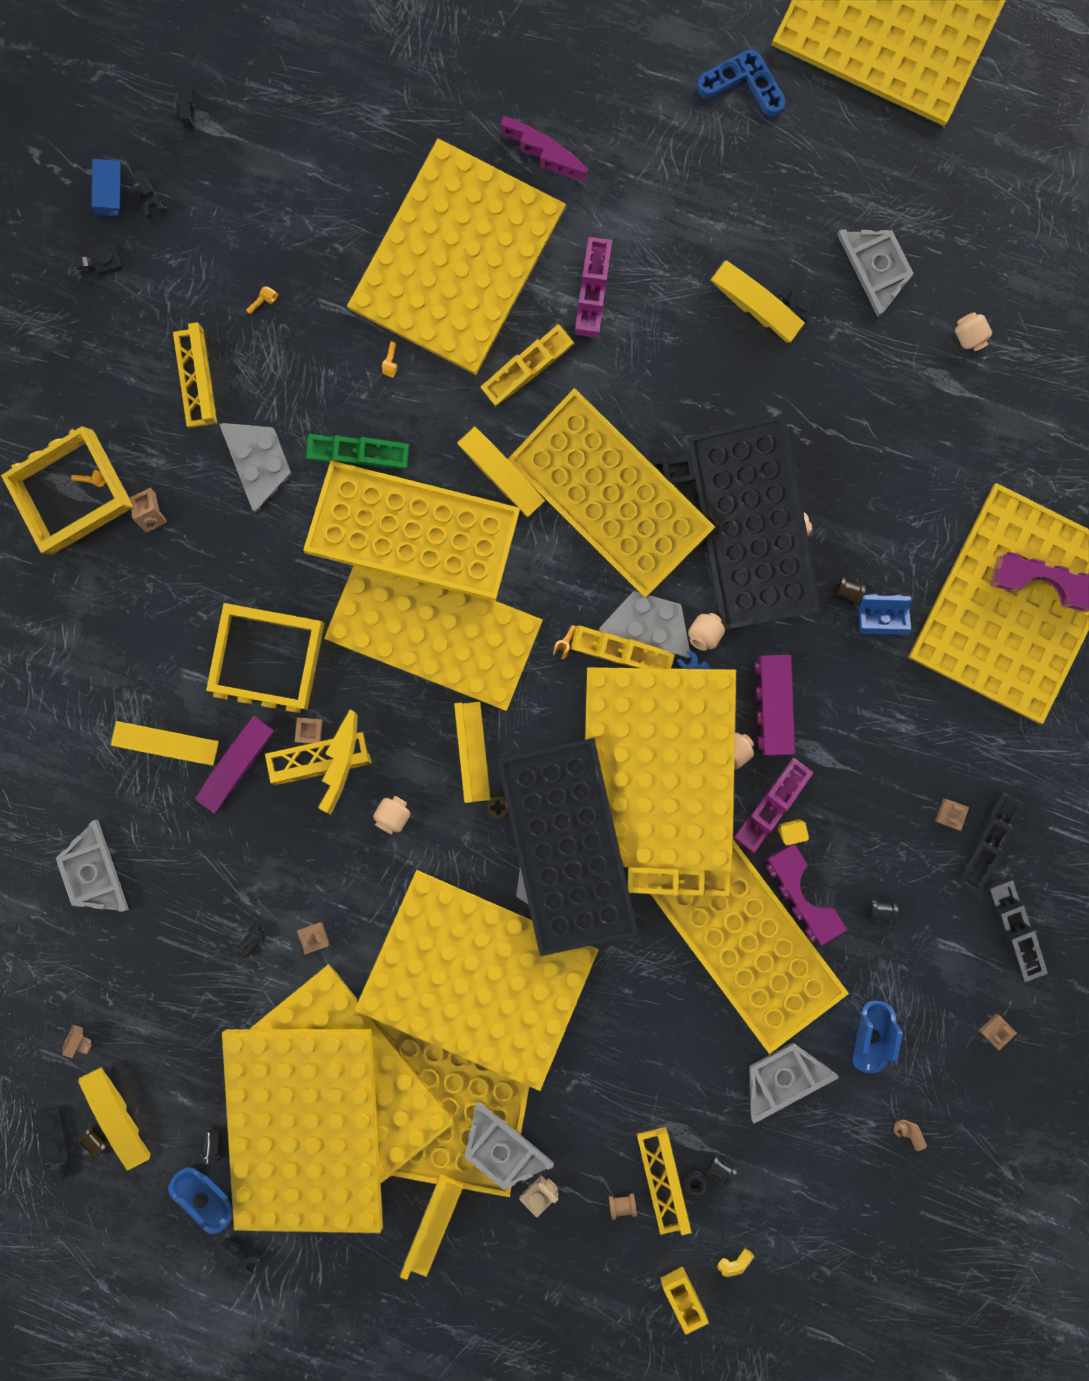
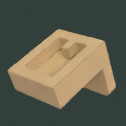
M540 1176L519 1197V1200L538 1217L552 1202L556 1203L558 1201V1188L549 1178L545 1180Z

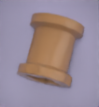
M631 1193L628 1197L621 1198L609 1196L612 1220H615L618 1216L625 1215L637 1217L634 1193Z

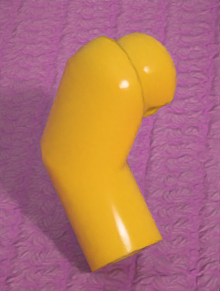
M745 1248L736 1261L729 1262L728 1259L723 1258L719 1261L717 1268L725 1277L739 1275L746 1270L755 1256Z

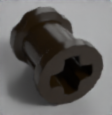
M842 577L837 585L834 597L837 599L839 597L852 601L853 605L858 606L866 586H858L846 581V578Z
M496 796L489 800L487 811L491 817L500 819L507 815L508 808L504 797ZM496 800H500L502 805L505 804V809L501 810V814H497L496 810L491 808V806L495 805Z
M93 1125L75 1142L77 1145L81 1144L91 1154L90 1158L92 1160L110 1143L108 1140L104 1141L94 1131L95 1127Z

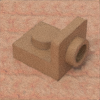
M151 488L129 498L133 505V508H131L133 520L145 532L166 524V518L159 512L156 493Z

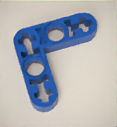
M755 50L742 52L703 73L698 80L697 91L704 98H712L746 80L763 112L770 117L778 116L785 105L783 93L761 55ZM747 59L750 62L755 61L753 67L750 64L746 65ZM732 69L736 76L733 79H727L723 76V71ZM759 78H764L768 81V86L763 89L759 88L755 81ZM706 81L708 84L713 83L712 89L709 87L704 88V83ZM770 98L773 102L778 101L777 108L774 105L769 106Z

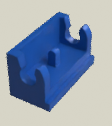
M92 160V210L96 216H117L118 211H120V161Z

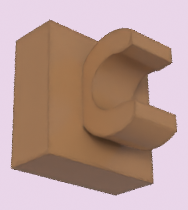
M943 799L935 822L961 831L969 807Z
M322 922L297 930L305 954L330 945Z
M995 1014L979 1030L997 1050H1000L1017 1034L998 1014Z
M72 1025L62 1047L64 1056L73 1058L76 1050L88 1054L92 1044H90V1039L83 1037L82 1027Z

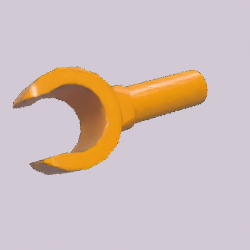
M263 287L257 300L246 311L251 314L264 301L270 304L274 303L278 293L269 287Z
M390 342L388 356L382 363L383 374L391 378L394 377L398 365L392 362L396 347L395 342Z
M94 470L92 477L82 475L71 476L72 481L87 482L99 487H103L106 482L102 473Z
M572 625L565 638L556 642L553 655H555L557 650L564 651L562 660L567 657L570 648L569 643L575 633L576 626Z

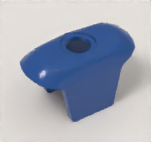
M871 1001L867 1002L863 1007L853 1054V1064L860 1071L876 1073L884 1069L888 1061L897 1062L903 1032L896 1023V1014L893 1008L887 1003ZM876 1029L879 1033V1038L875 1043H870L872 1030Z
M187 1167L175 1174L170 1181L168 1190L172 1199L204 1231L216 1234L227 1227L233 1217V1207L228 1201V1197L206 1175L194 1168ZM198 1193H204L208 1197L207 1205L201 1209L196 1208L193 1204V1198Z

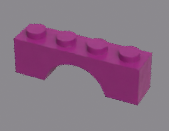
M1007 552L997 557L990 586L1016 592L1021 590L1030 580H1042L1049 583L1057 591L1062 607L1083 613L1089 612V574L1078 573L1077 575L1070 573V569L1066 567L1054 566L1052 568L1045 566L1046 562L1038 559L1024 560L1021 559L1022 556L1013 552Z
M795 844L786 845L766 857L769 863L765 865L768 872L773 878L777 876L782 884L779 886V890L786 900L788 898L791 899L794 907L791 909L799 921L803 919L808 927L805 929V932L812 943L816 941L822 946L847 930L834 908L830 906H812L803 897L800 880L803 871L808 865Z

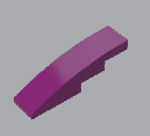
M503 116L500 124L501 135L520 141L522 152L540 157V168L586 183L588 168L570 151L536 129Z
M588 237L575 335L599 338L612 240Z
M254 716L221 759L195 800L212 813L218 812L230 792L236 788L245 772L251 768L274 730Z
M793 758L733 837V840L750 854L755 853L784 812L790 808L813 772Z

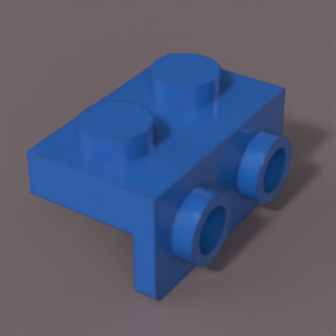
M863 595L858 606L860 633L909 635L911 632L909 608L912 598L902 595Z

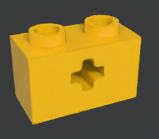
M683 1267L661 1277L663 1289L685 1334L709 1323L705 1310Z

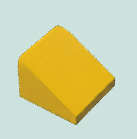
M800 819L778 824L777 826L785 845L809 840L806 823Z

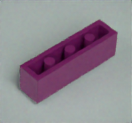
M791 655L758 657V662H754V674L759 677V686L755 687V699L760 704V711H756V724L760 726L761 735L757 736V749L761 750V755L795 754Z

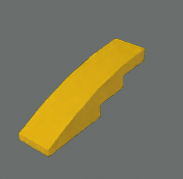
M727 260L723 262L711 278V281L744 312L749 311L763 326L772 328L785 342H791L805 323L767 289Z
M557 324L541 340L537 339L523 353L513 357L486 381L481 388L494 405L497 406L550 366L575 343L562 326Z
M475 426L457 442L488 479L492 480L503 494L520 508V511L526 517L532 514L545 501L524 476Z
M580 625L576 626L570 647L571 650L632 668L671 669L675 653L631 639H624L606 632L602 633Z
M349 710L325 753L334 760L322 779L330 787L318 808L329 814H332L343 791L351 767L358 715L352 710Z
M116 721L111 746L214 765L219 741Z
M628 867L629 893L730 896L731 871Z
M102 1067L79 1078L78 1082L101 1129L126 1170L128 1171L149 1160L151 1153L138 1136L139 1129L126 1111L127 1104Z

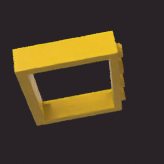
M83 426L77 430H70L69 435L62 439L51 441L48 444L49 447L42 451L31 453L28 456L29 459L22 463L11 465L12 469L1 475L40 552L53 555L133 508L94 430ZM86 443L115 499L50 536L23 480Z
M224 603L206 691L214 692L213 697L226 700L228 695L238 697L237 702L252 704V700L262 701L261 706L276 709L277 704L286 706L285 711L300 713L301 709L308 710L324 623L318 620ZM232 616L311 631L298 700L218 685Z

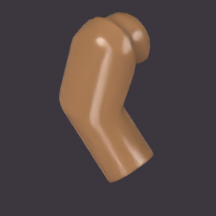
M900 1120L895 1123L894 1133L898 1137L910 1138L916 1151L927 1147L917 1124L906 1120Z

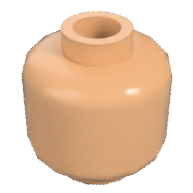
M973 312L957 321L958 326L955 328V333L963 348H973L974 351H977L988 345L987 340L991 337L992 330L984 315H976Z
M713 613L697 616L688 632L691 644L702 651L715 648L725 632L721 618Z
M736 732L734 769H739L753 757L754 751L752 746L754 743L748 735H741Z
M396 796L392 800L384 798L373 815L376 821L375 826L391 835L393 832H401L410 817V811L405 808L407 803Z

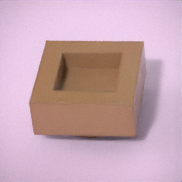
M297 717L295 742L311 744L321 742L323 720Z

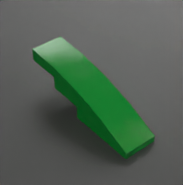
M308 434L305 460L328 463L335 461L347 465L406 469L409 444L365 437L357 439L336 435L329 437Z

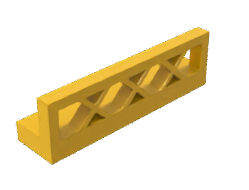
M198 322L188 324L189 330L173 332L188 428L217 424L204 330ZM190 337L192 347L189 351L181 347L180 338ZM190 358L194 360L195 372L192 375L186 372L184 367ZM193 381L197 383L199 395L196 399L188 394V388ZM199 405L202 419L192 421L191 412Z
M480 702L454 703L464 801L467 803L490 800Z
M363 732L356 733V740L359 739L361 753L353 754L350 769L371 764ZM333 739L265 754L270 782L274 785H280L326 774L334 759L325 760L319 755L326 746H330ZM319 748L316 753H314L313 751H311V750H313V749ZM308 751L313 754L314 757L308 765L302 766L295 761L301 752ZM294 754L292 759L286 755ZM283 756L290 761L284 770L275 772L273 758ZM317 758H319L320 760H322L321 762L315 763V761L317 760ZM293 763L298 766L295 768H291Z
M666 1127L638 1133L637 1138L660 1235L680 1230L681 1235L691 1233ZM658 1136L660 1145L655 1153H652L645 1148L643 1139ZM660 1151L662 1153L663 1159L658 1156ZM647 1154L652 1157L649 1162H648ZM655 1159L665 1165V1171L660 1178L650 1171ZM666 1176L668 1178L669 1184L664 1181ZM653 1179L657 1181V1184H656L655 1187H654ZM661 1184L671 1191V1195L666 1203L656 1196V1192ZM672 1200H673V1203H674V1207H675V1208H673V1207L670 1206V1203L672 1202ZM659 1204L662 1205V1206H664V1207L662 1208L661 1212H660V1209H659ZM667 1209L676 1214L678 1223L663 1226L662 1217Z
M440 1174L404 1263L401 1278L407 1280L411 1271L427 1277L463 1189V1183Z

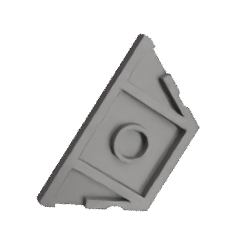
M842 229L837 235L877 317L881 316L914 273L893 231L880 230L879 232H874L872 230H861V232H847V229Z
M219 424L253 512H258L261 509L260 506L270 496L272 497L278 490V487L285 483L292 475L275 429L272 427Z
M633 591L599 628V632L602 633L606 632L624 639H631L675 653L678 656L690 658L686 653L690 649L682 607L678 603L650 595L645 598L640 592Z
M99 820L91 821L81 835H78L71 842V845L56 858L71 905L111 909L121 912L129 910Z
M791 1043L749 1066L751 1119L753 1123H756L839 1077L835 1072L799 1046Z
M481 1101L476 1103L465 1158L498 1186L505 1190L515 1185L518 1181L529 1179L534 1174L545 1169H551L554 1166L552 1160Z

